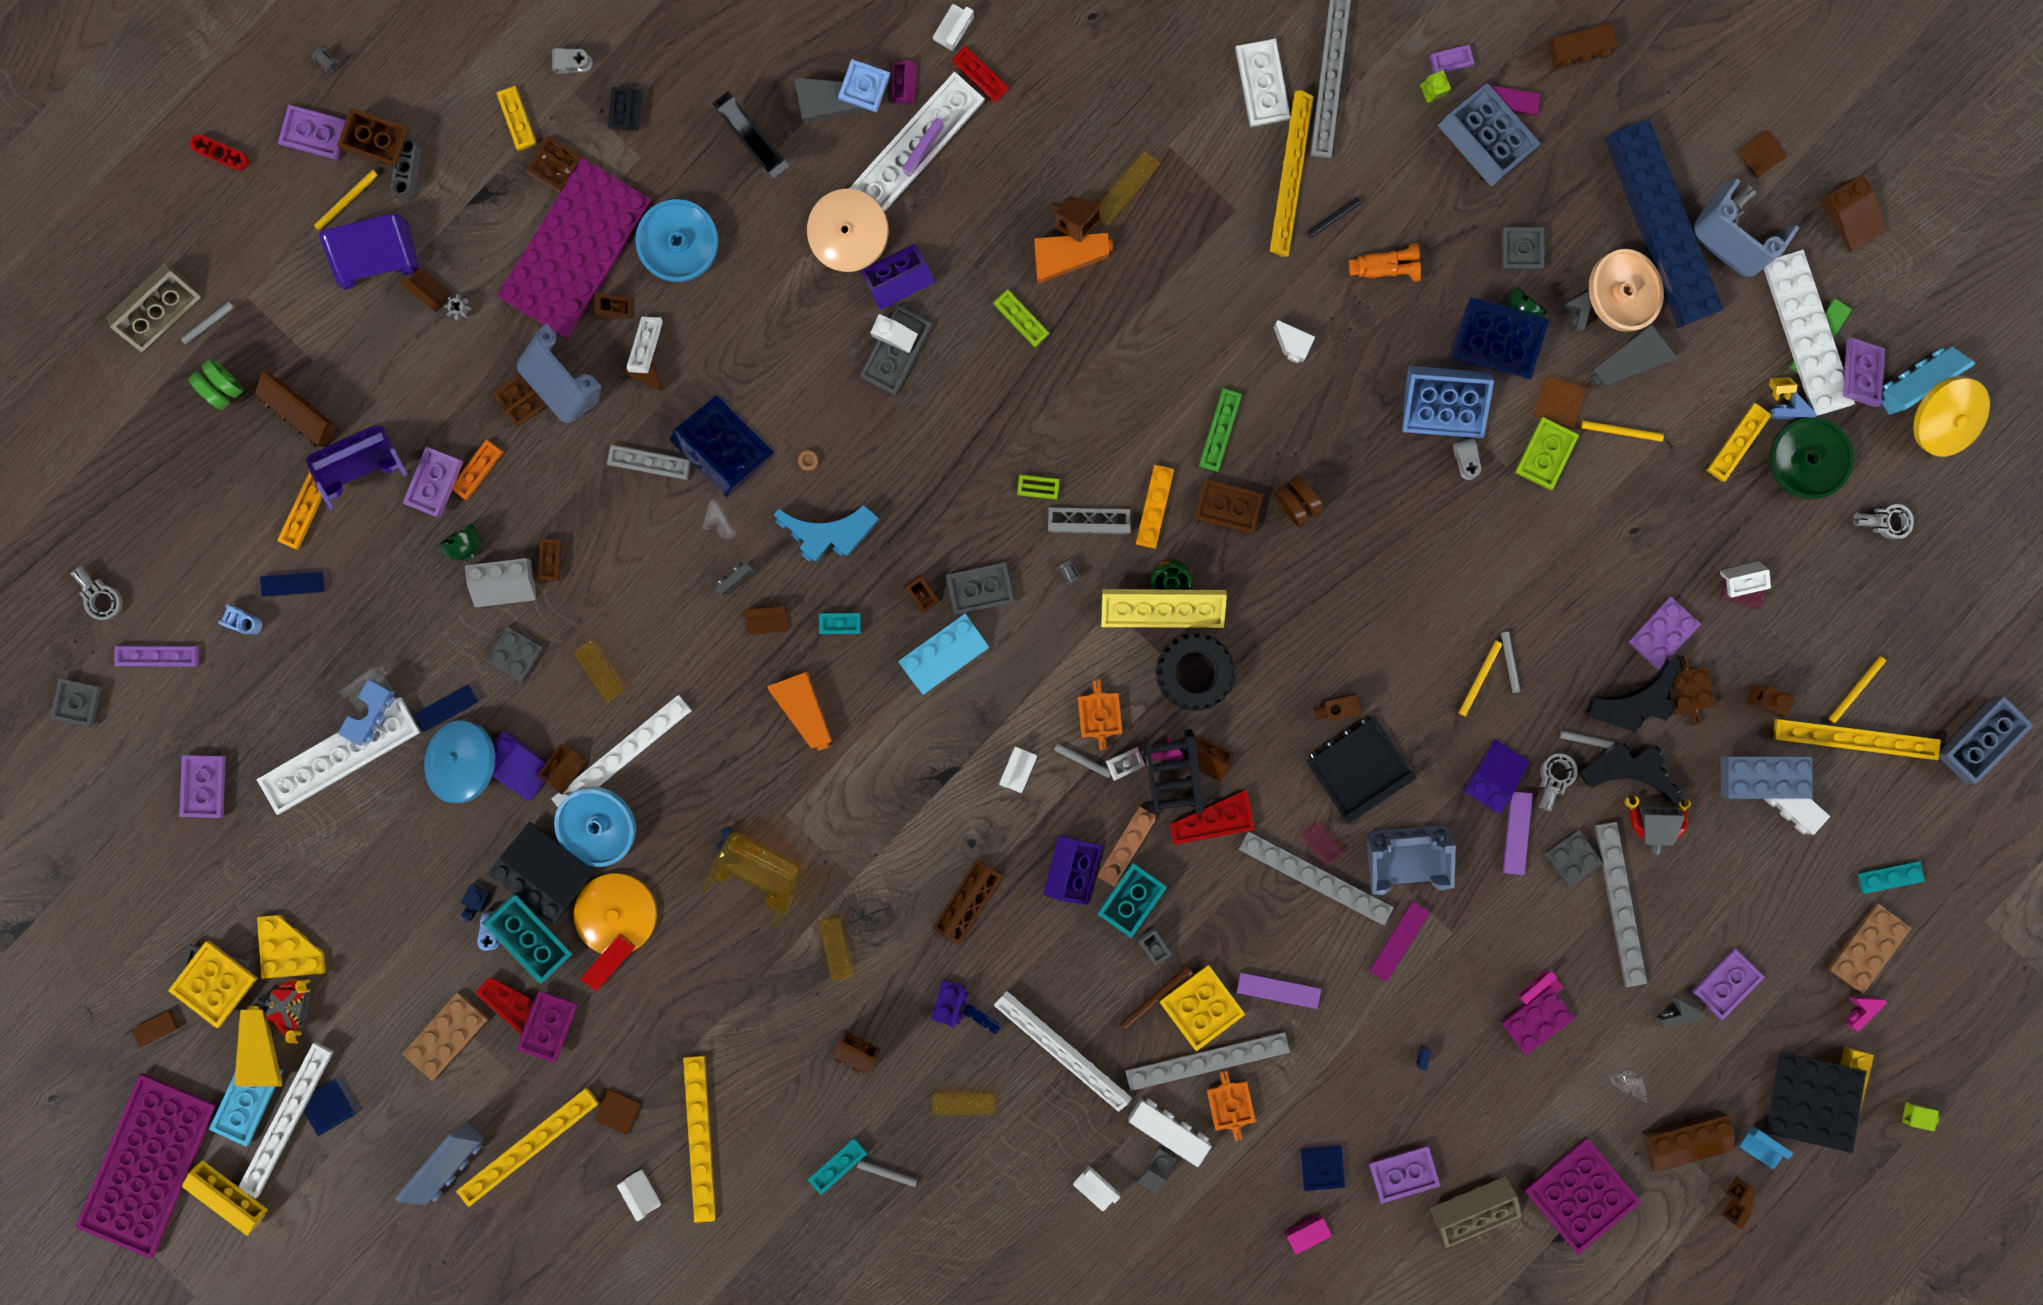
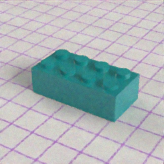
M515 894L508 897L481 922L540 984L572 955Z

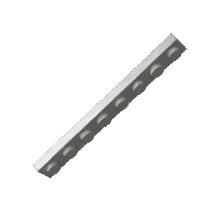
M1329 0L1310 153L1312 157L1328 159L1332 157L1351 0Z
M1615 821L1595 825L1600 857L1603 863L1602 868L1625 987L1647 984L1618 825Z
M1247 831L1238 848L1240 851L1384 926L1394 908Z
M1283 1031L1125 1069L1130 1091L1290 1053L1285 1032Z

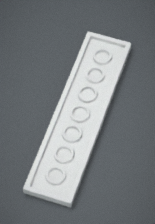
M954 72L849 189L859 190L870 195L880 204L885 212L983 104L985 99ZM939 118L943 121L944 128L912 175L908 177L903 172V165L934 120Z
M1804 250L1776 258L1764 268V272L1809 406L1816 413V416L1854 405V400L1843 397L1844 369Z
M398 697L389 708H386L383 713L385 715L384 720L379 726H376L373 731L375 733L374 738L369 744L359 746L336 733L256 779L276 815H280L420 734L421 731L403 699Z

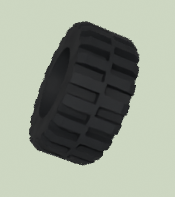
M1188 633L1173 639L1164 647L1157 660L1156 681L1163 696L1173 705L1184 710L1203 711L1215 707L1230 693L1232 684L1235 681V663L1233 664V657L1226 649V646L1218 641L1217 638L1205 633ZM1189 653L1204 654L1213 663L1214 678L1211 684L1204 690H1187L1177 679V664L1182 657Z

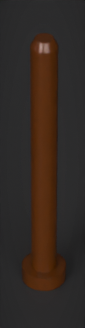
M1186 964L1182 965L1181 968L1183 970L1121 1022L1120 1027L1123 1030L1130 1027L1187 976L1191 978L1194 975L1192 970Z

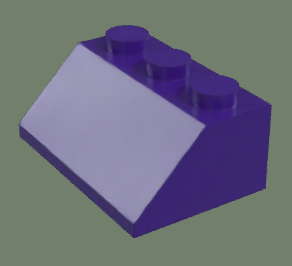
M915 243L860 271L880 310L891 306L902 298L909 297L912 293L924 289L935 282Z
M1058 835L1043 895L1060 901L1088 905L1103 845Z

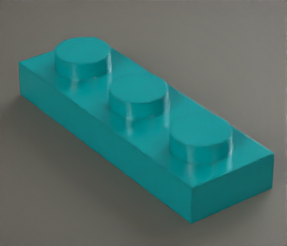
M1920 861L1857 873L1860 890L1863 894L1925 882Z
M853 1137L808 1178V1181L822 1195L867 1155L868 1152Z

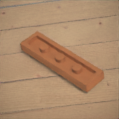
M1140 806L1138 807L1097 874V877L1115 887L1156 819L1152 813Z

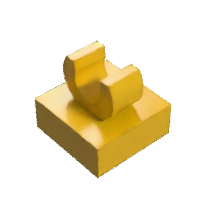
M1791 377L1770 378L1769 386L1773 390V397L1776 401L1779 400L1781 393H1784L1785 399L1789 400L1791 393L1797 392V384Z

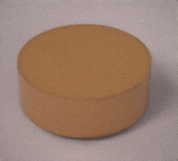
M806 450L800 453L798 464L803 470L813 471L817 468L819 459L813 451Z

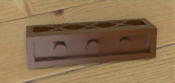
M976 859L932 928L944 938L959 945L1003 878V875ZM990 874L994 875L995 877L993 878L991 883L986 884V880L988 879ZM982 892L980 900L975 902L977 894ZM971 910L969 917L964 919L966 911ZM960 927V931L957 934V936H952L953 931L956 928Z

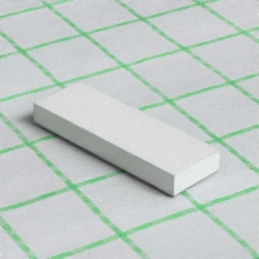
M641 317L626 367L628 372L648 373L663 323L661 318Z

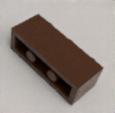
M1612 23L1555 37L1547 44L1553 68L1560 66L1561 69L1570 67L1573 63L1579 61L1581 64L1590 62L1594 57L1600 56V59L1607 58L1618 47Z

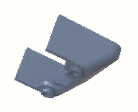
M1734 179L1720 184L1692 226V230L1696 240L1741 276L1752 277L1783 253L1799 227L1795 225L1781 228L1774 237L1766 239L1763 245L1733 223L1738 213V208L1730 199V196L1740 183L1739 179Z

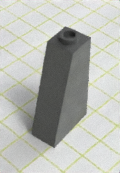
M803 78L794 79L804 124L870 111L838 99L843 82Z
M1650 325L1589 372L1590 380L1596 387L1599 386L1602 389L1666 364L1677 356L1655 328Z

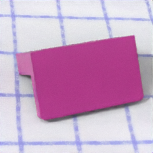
M1546 968L1516 996L1523 1004H1527L1547 986L1550 985L1556 993L1563 986L1556 979L1557 976Z
M1321 1213L1284 1232L1295 1254L1332 1236Z

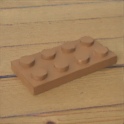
M1875 903L1830 964L1828 970L1858 992L1864 994L1912 928L1883 906Z
M457 992L402 1055L431 1081H434L489 1018L460 992Z

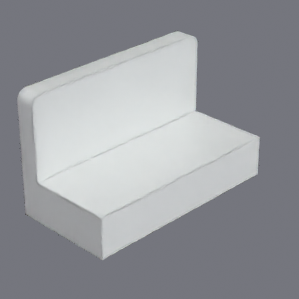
M952 4L935 32L933 40L954 51L974 18V11L967 6L963 10L957 5Z
M1761 562L1720 570V575L1726 579L1727 593L1731 598L1771 588L1769 569Z
M1015 746L999 785L1022 793L1037 756Z
M1090 1166L1073 1182V1185L1101 1211H1104L1112 1202L1116 1203L1120 1198V1193Z
M642 1169L617 1184L636 1221L641 1220L647 1213L661 1205Z

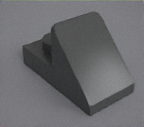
M1589 291L1561 307L1562 309L1576 312L1571 318L1570 325L1573 326L1571 332L1580 334L1585 330L1591 307Z
M1155 928L1137 939L1154 966L1172 955Z
M1673 996L1672 1000L1676 1012L1674 1010L1662 1012V1016L1656 1017L1658 1025L1663 1028L1704 1018L1701 1012Z
M1158 1147L1137 1180V1183L1155 1193L1166 1182V1175L1176 1161V1157Z

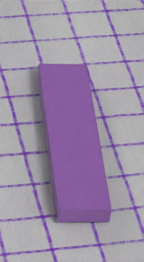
M114 646V666L199 667V646Z
M1514 792L1510 798L1502 873L1525 875L1532 793Z
M1240 972L1236 992L1318 1009L1321 988Z

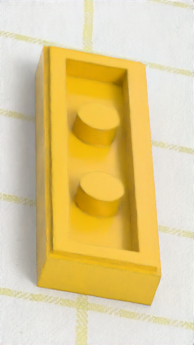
M512 86L496 92L516 149L521 151L537 145L517 87Z

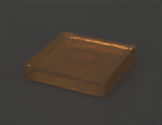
M1548 376L1545 377L1533 416L1538 418L1544 417L1554 423L1574 428L1586 388Z

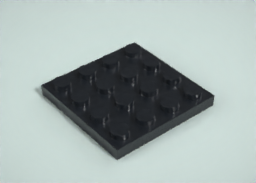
M1780 1051L1766 1133L1853 1154L1867 1070Z

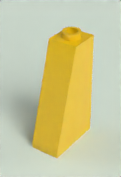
M247 1006V1010H240L234 1086L282 1087V1078L270 1024L266 1018L267 1012L260 1010L259 1006Z

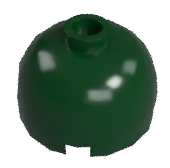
M1516 286L1506 299V310L1510 314L1508 319L1517 326L1519 323L1526 326L1536 324L1548 312L1540 304L1538 306V303L1531 296Z
M472 523L462 527L463 531L454 532L437 546L448 559L452 561L463 559L469 561L477 555L475 551L479 548L481 540L477 529Z
M1175 558L1164 559L1153 568L1151 574L1152 590L1191 589L1192 577L1190 569L1181 560Z

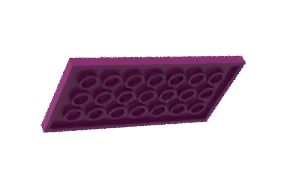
M581 158L496 296L544 326L548 324L554 332L568 339L653 201L584 158Z
M139 1074L75 1228L152 1259L159 1247L182 1192V1185L192 1168L218 1104L146 1074Z

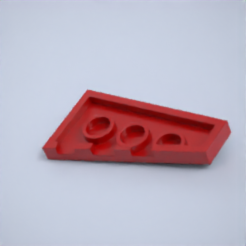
M1247 789L1204 808V813L1196 814L1195 812L1171 823L1170 829L1173 845L1254 830Z
M489 977L475 993L522 1035L535 1000Z

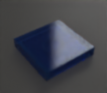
M336 1079L314 1091L303 1110L317 1136L356 1115Z
M1341 1145L1300 1149L1304 1191L1346 1188Z

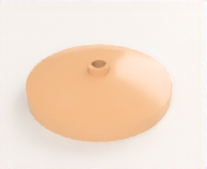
M839 189L822 197L813 207L807 223V237L815 256L826 266L842 272H856L872 265L881 256L888 241L889 226L884 210L870 195L855 189ZM846 226L849 229L847 233L843 232V228H846Z
M1620 249L1603 256L1595 264L1589 279V296L1592 306L1599 318L1613 329L1623 332L1642 329L1656 319L1662 308L1664 289L1661 276L1655 265L1640 252Z

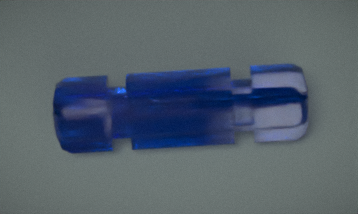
M968 1004L963 1011L964 1015L969 1018L972 1017V1020L984 1028H989V1031L994 1034L1001 1027L1000 1023L995 1020L992 1021L991 1017L980 1010H975V1007L971 1004Z

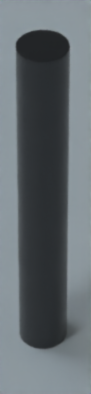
M1358 197L1354 198L1307 231L1310 238L1314 237L1361 204Z

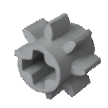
M458 294L454 299L448 297V305H444L449 310L447 316L450 318L454 316L456 321H459L460 317L468 318L466 314L472 310L466 305L469 300L464 298L461 301V296ZM456 305H459V311H456Z

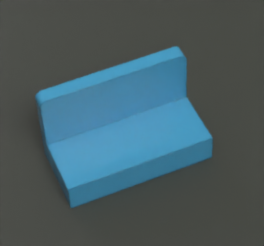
M1753 1126L1750 1127L1739 1144L1740 1148L1771 1169H1775L1782 1157L1789 1160L1793 1154Z

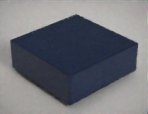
M1423 1046L1419 1048L1415 1065L1420 1070L1427 1071L1432 1051Z

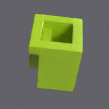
M1444 70L1428 76L1425 82L1420 84L1427 103L1447 96L1451 90Z

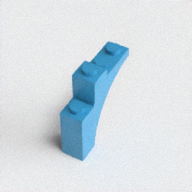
M864 505L848 517L830 523L800 521L785 514L780 509L774 514L777 517L775 522L783 529L786 527L793 531L791 536L798 542L805 541L799 548L803 550L801 555L809 562L812 559L818 562L832 544L835 545L832 549L841 557L844 554L849 557L880 520Z

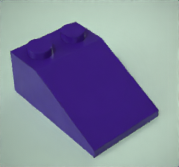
M503 731L493 743L495 766L492 776L527 801H530L545 784L536 775L546 764V761L510 731Z
M1494 739L1461 790L1493 812L1500 814L1512 797L1529 761Z

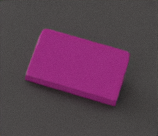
M910 60L892 62L890 103L915 104L916 63Z

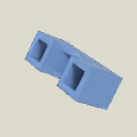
M368 679L358 696L359 699L365 701L368 705L367 716L363 719L356 716H347L338 734L359 746L369 744L374 738L375 733L373 731L376 726H379L384 720L385 715L383 713L394 702L395 697L393 695L396 691L376 680Z

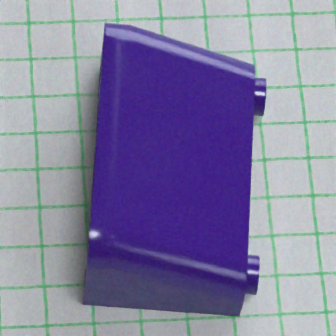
M398 214L384 215L319 232L335 282L342 289L354 288L357 279L391 271L401 272L402 275H410L419 268L409 222Z

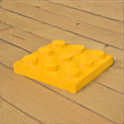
M206 941L168 991L214 1027L219 1028L257 980V977L212 942Z
M1208 964L1159 1001L1195 1051H1198L1246 1015Z

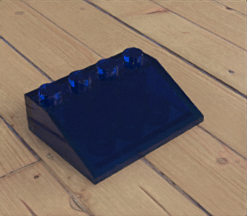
M1469 297L1448 358L1525 380H1531L1550 319Z
M717 395L677 426L669 439L726 497L730 496L774 454Z

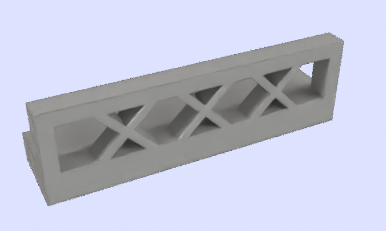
M1048 509V533L1130 534V509ZM1053 512H1061L1067 519L1063 523H1052ZM1076 513H1082L1087 520L1084 523H1074L1071 518ZM1096 513H1102L1108 520L1103 524H1095L1091 518ZM1116 514H1126L1125 524H1115L1111 519Z

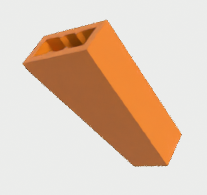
M1108 233L1088 234L1082 242H1078L1070 236L1034 238L1037 283L1048 281L1109 258V252L1113 251L1112 239H1108Z
M808 672L767 686L770 693L811 749L817 747V750L820 751L828 748V743L833 742Z

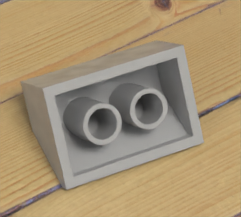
M524 558L465 566L467 587L475 608L536 600L531 559Z

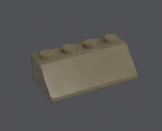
M164 262L105 318L110 328L142 353L196 303L201 296L181 274Z
M1506 1176L1496 1178L1489 1184L1477 1186L1470 1192L1458 1194L1453 1199L1439 1202L1430 1208L1446 1248L1522 1217L1517 1195Z

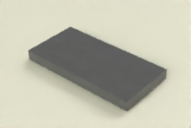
M899 305L895 306L889 319L902 324L918 334L910 353L878 340L859 375V378L896 396L933 325V323Z

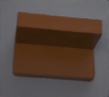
M418 268L410 279L404 276L399 282L435 312L451 295V292L422 268Z
M785 606L743 610L748 635L788 631L787 609Z
M1198 735L1195 740L1199 771L1221 781L1231 765L1235 752Z
M560 744L536 777L550 785L558 793L563 794L587 762L573 749Z

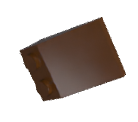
M350 108L337 147L345 153L396 167L410 128Z
M1863 174L1819 200L1850 253L1887 231L1874 191Z
M845 1030L832 1056L835 1057L834 1060L842 1065L847 1063L852 1066V1070L858 1074L863 1075L865 1073L868 1075L881 1049Z

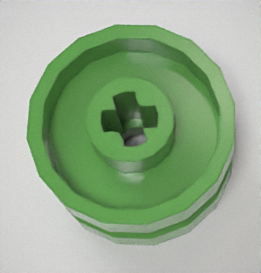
M212 358L207 359L202 364L203 372L195 371L188 377L194 389L211 405L221 411L230 404L228 396L237 398L244 391L234 376Z

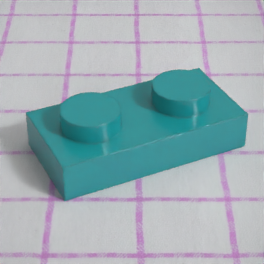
M861 613L819 614V634H861Z

